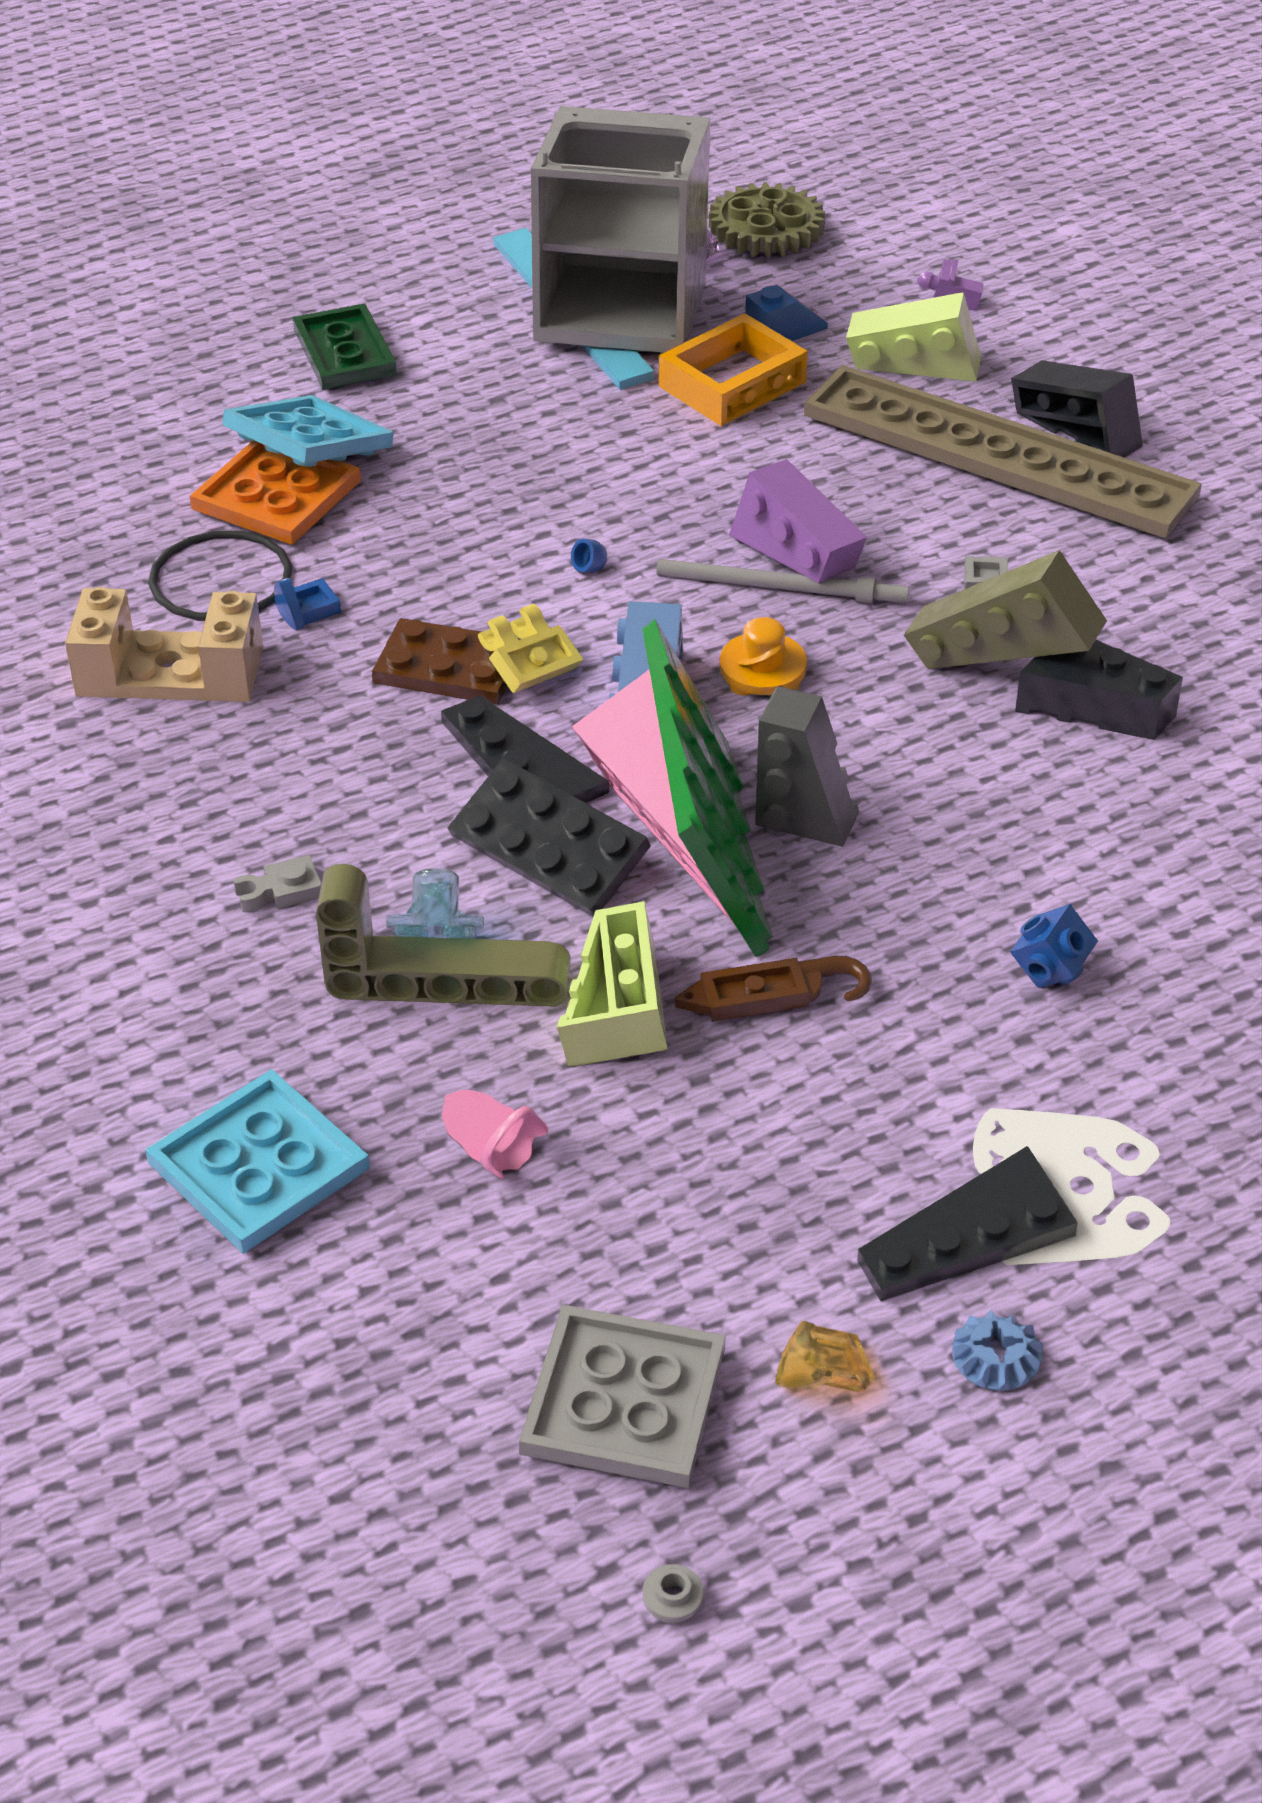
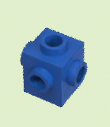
M1068 904L1029 919L1021 927L1020 933L1022 935L1010 953L1036 987L1043 988L1056 983L1066 985L1082 974L1084 971L1083 963L1098 940L1072 905Z

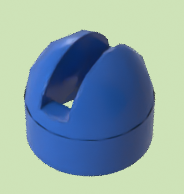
M582 538L577 540L572 547L571 563L578 572H597L607 562L606 548L599 541Z

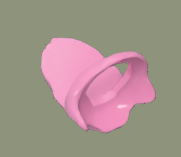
M459 1090L444 1097L445 1103L442 1106L443 1112L441 1115L448 1135L465 1150L468 1156L480 1162L485 1170L502 1179L505 1177L502 1171L518 1170L530 1159L532 1142L535 1137L546 1135L549 1131L547 1125L528 1106H522L515 1111L513 1108L499 1103L490 1095L473 1090Z

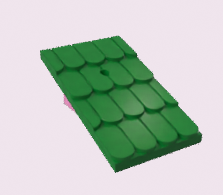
M654 619L642 628L649 670L573 725L572 728L604 778L609 780L610 787L732 924L736 926L754 956L758 957L770 949L768 940L773 935L759 896L765 889L746 836L751 831V827L738 792L744 786L727 739L701 698L685 668H683L682 663L656 619Z

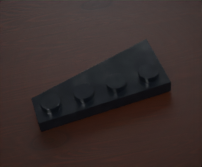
M482 696L474 697L441 710L443 725L487 776L505 758L585 803L609 793V780Z
M1026 1146L858 1249L857 1261L879 1300L883 1301L1076 1236L1078 1222L1030 1148Z

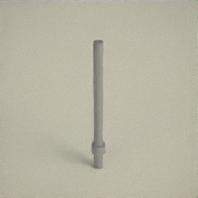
M658 559L657 562L658 576L854 597L856 602L873 604L874 600L907 603L909 597V586L876 583V578L858 577V581L830 578L818 583L802 574Z

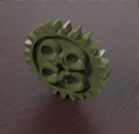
M763 182L762 187H756L753 183H749V189L736 186L735 193L725 190L724 197H715V203L710 204L709 211L710 235L716 236L717 243L725 242L726 249L738 247V254L749 250L752 257H755L759 252H764L767 258L771 257L772 252H777L780 256L784 257L787 250L797 254L799 253V246L809 249L811 242H819V236L824 234L825 211L823 210V203H817L816 196L807 197V190L795 192V186L783 189L782 183L776 184L775 187H769L767 182Z

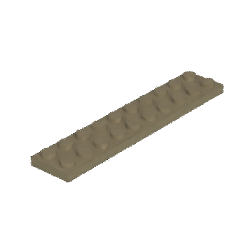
M842 365L804 404V416L1166 539L1200 497L1202 485L1200 482Z

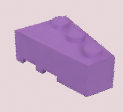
M787 459L749 473L729 533L730 536L818 583L855 569L867 536Z

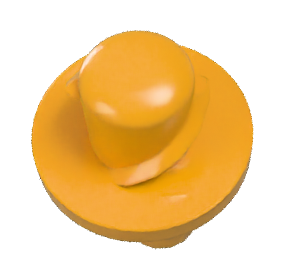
M758 617L747 622L743 635L730 640L723 647L719 658V669L722 677L730 684V689L735 694L772 695L777 686L798 690L800 682L806 674L807 656L800 644L785 636V628L778 620L770 617Z

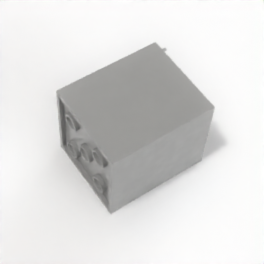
M560 106L531 166L533 341L663 353L688 341L706 285L710 151L709 117Z

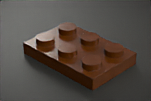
M400 618L372 669V681L374 684L466 700L482 696L495 705L499 704L507 687V684L489 659L494 651H488L479 641L478 634L481 631L427 623L415 619Z

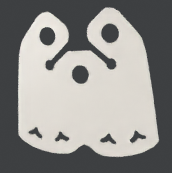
M990 1108L979 1121L973 1143V1158L979 1173L982 1174L993 1167L994 1157L991 1156L989 1151L1004 1157L999 1161L1000 1163L1028 1146L1078 1222L1076 1236L1002 1261L1006 1265L1069 1262L1128 1256L1143 1250L1158 1237L1166 1233L1170 1227V1218L1149 1199L1142 1196L1126 1197L1105 1218V1224L1097 1225L1092 1221L1093 1216L1099 1215L1112 1202L1114 1191L1111 1173L1095 1159L1086 1156L1083 1152L1085 1148H1095L1097 1154L1121 1174L1127 1176L1144 1174L1160 1156L1158 1147L1152 1141L1126 1125L1115 1120L1094 1116ZM995 1121H999L1005 1131L991 1136V1132L996 1129ZM1123 1143H1130L1139 1149L1140 1154L1135 1160H1123L1116 1153L1117 1147ZM1079 1176L1086 1177L1093 1182L1094 1188L1088 1194H1078L1071 1189V1180ZM1131 1212H1142L1149 1217L1150 1225L1144 1230H1135L1127 1224V1215Z

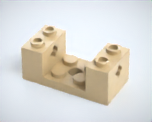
M106 587L83 588L65 642L75 696L250 702L263 649L257 594L239 593L237 591L213 592L202 632L133 630L126 589H108ZM167 663H174L172 667H161Z

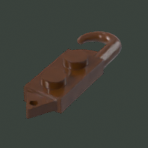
M839 955L798 961L796 957L700 973V980L675 996V1007L710 1015L712 1022L809 1006V1002L816 1000L820 995L822 977L842 974L851 975L858 980V986L844 995V999L850 1002L858 1000L868 993L872 986V975L867 966L858 959Z

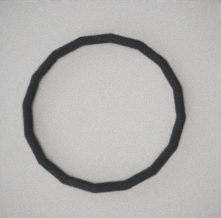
M211 531L187 537L167 548L152 564L148 585L155 601L171 613L197 621H205L207 613H199L178 607L163 597L157 585L159 570L173 554L192 544L212 539H244L262 544L278 555L284 566L282 580L287 578L291 580L293 566L285 550L267 537L245 531ZM274 591L270 596L258 602L259 611L275 603Z

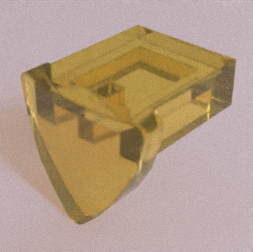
M807 1321L800 1322L782 1353L775 1378L776 1385L797 1390H809L826 1385L856 1392L865 1391L875 1380L857 1334L816 1326L814 1323Z

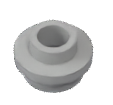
M677 1564L664 1565L656 1568L647 1576L643 1585V1601L647 1610L660 1621L670 1624L681 1623L694 1616L700 1609L703 1602V1585L698 1575L691 1569ZM675 1586L682 1588L683 1591L677 1595H670L665 1593L663 1589Z

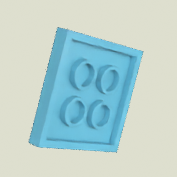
M313 395L225 409L223 412L222 425L238 432L240 438L264 444L266 450L273 453H283L293 458L292 461L295 464L301 466H315L317 461L327 459L342 461L346 459V456L353 454L373 455L375 450L390 448L393 443V431Z
M272 1069L145 1149L148 1164L242 1254H245L370 1169L368 1154Z

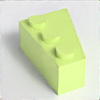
M964 293L852 313L846 339L856 369L977 381L981 353Z

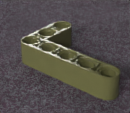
M344 863L335 864L324 872L316 919L324 984L327 991L333 997L344 1000L551 1007L562 1004L566 999L571 957L569 951L564 946L550 941L374 936L368 880L365 873L353 865Z

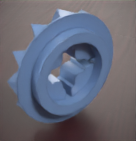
M991 1309L982 1318L970 1315L965 1325L961 1329H956L952 1345V1356L957 1369L970 1382L990 1390H1012L1027 1384L1038 1373L1042 1362L1043 1343L1035 1337L1033 1325L1024 1326L1020 1324L1015 1313L1008 1318L997 1317ZM992 1337H997L1002 1347L1006 1348L1003 1362L999 1361V1356L995 1355L994 1349L989 1347Z

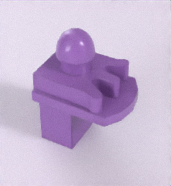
M944 259L939 276L928 271L919 275L918 284L921 288L935 290L933 298L964 293L968 310H977L984 283L956 276L959 260L953 259V261Z

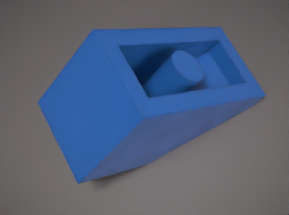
M779 285L766 286L760 291L746 295L745 313L790 341L828 329V323Z

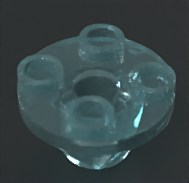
M428 868L420 870L413 875L412 905L407 913L387 915L386 927L393 929V936L428 937V930L442 931V937L476 939V930L484 929V917L464 915L459 909V876L455 872L442 868Z

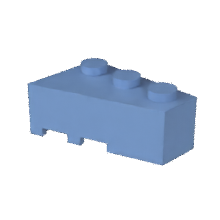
M628 602L627 618H619L617 628V644L623 645L622 656L615 655L613 660L612 680L619 683L618 692L649 670L642 628L654 619H656L678 658L683 659L682 604ZM610 693L609 699L613 697L615 694Z

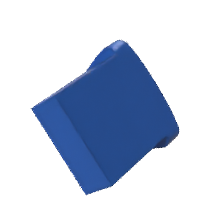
M290 578L275 583L274 595L277 610L286 623L295 631L303 629L304 625L342 613L339 598L323 578L297 587H293Z

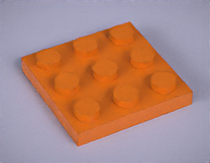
M251 441L190 495L191 509L293 545L361 482L360 467L329 459L317 461L315 466H301L295 464L292 461L293 458L283 453L270 452L265 449L264 444Z

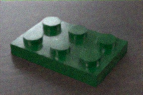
M365 303L292 317L294 332L322 390L397 375L396 361Z

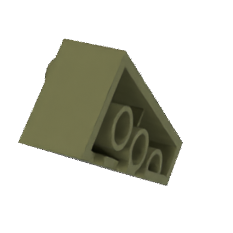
M1058 550L923 606L904 633V637L926 668L933 669L1089 651L1106 624L1107 619L1061 551Z

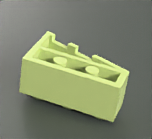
M645 902L596 910L581 953L582 966L577 980H572L569 989L571 999L566 1014L560 1016L557 1025L568 1066H579L668 1050L655 944Z

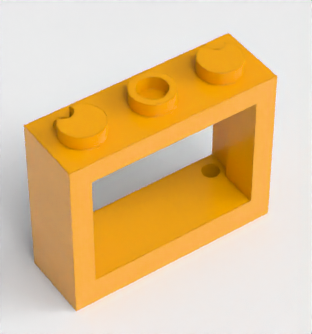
M743 313L660 354L659 387L713 422L723 426L806 383L808 351L746 313ZM743 350L762 361V363L722 383L716 382L701 372Z

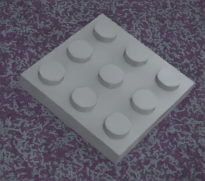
M562 1304L519 1439V1455L689 1488L725 1352L726 1335Z

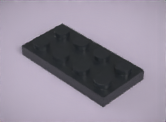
M505 758L499 762L447 827L453 837L594 917L596 910L604 908L651 847L645 835Z

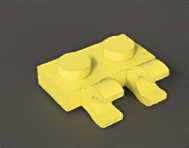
M535 604L521 608L519 612L523 617L515 619L510 623L503 615L490 619L487 623L491 629L478 634L482 646L488 651H494L489 659L512 693L567 673L577 668L584 660L561 626L558 625L550 628L541 610Z

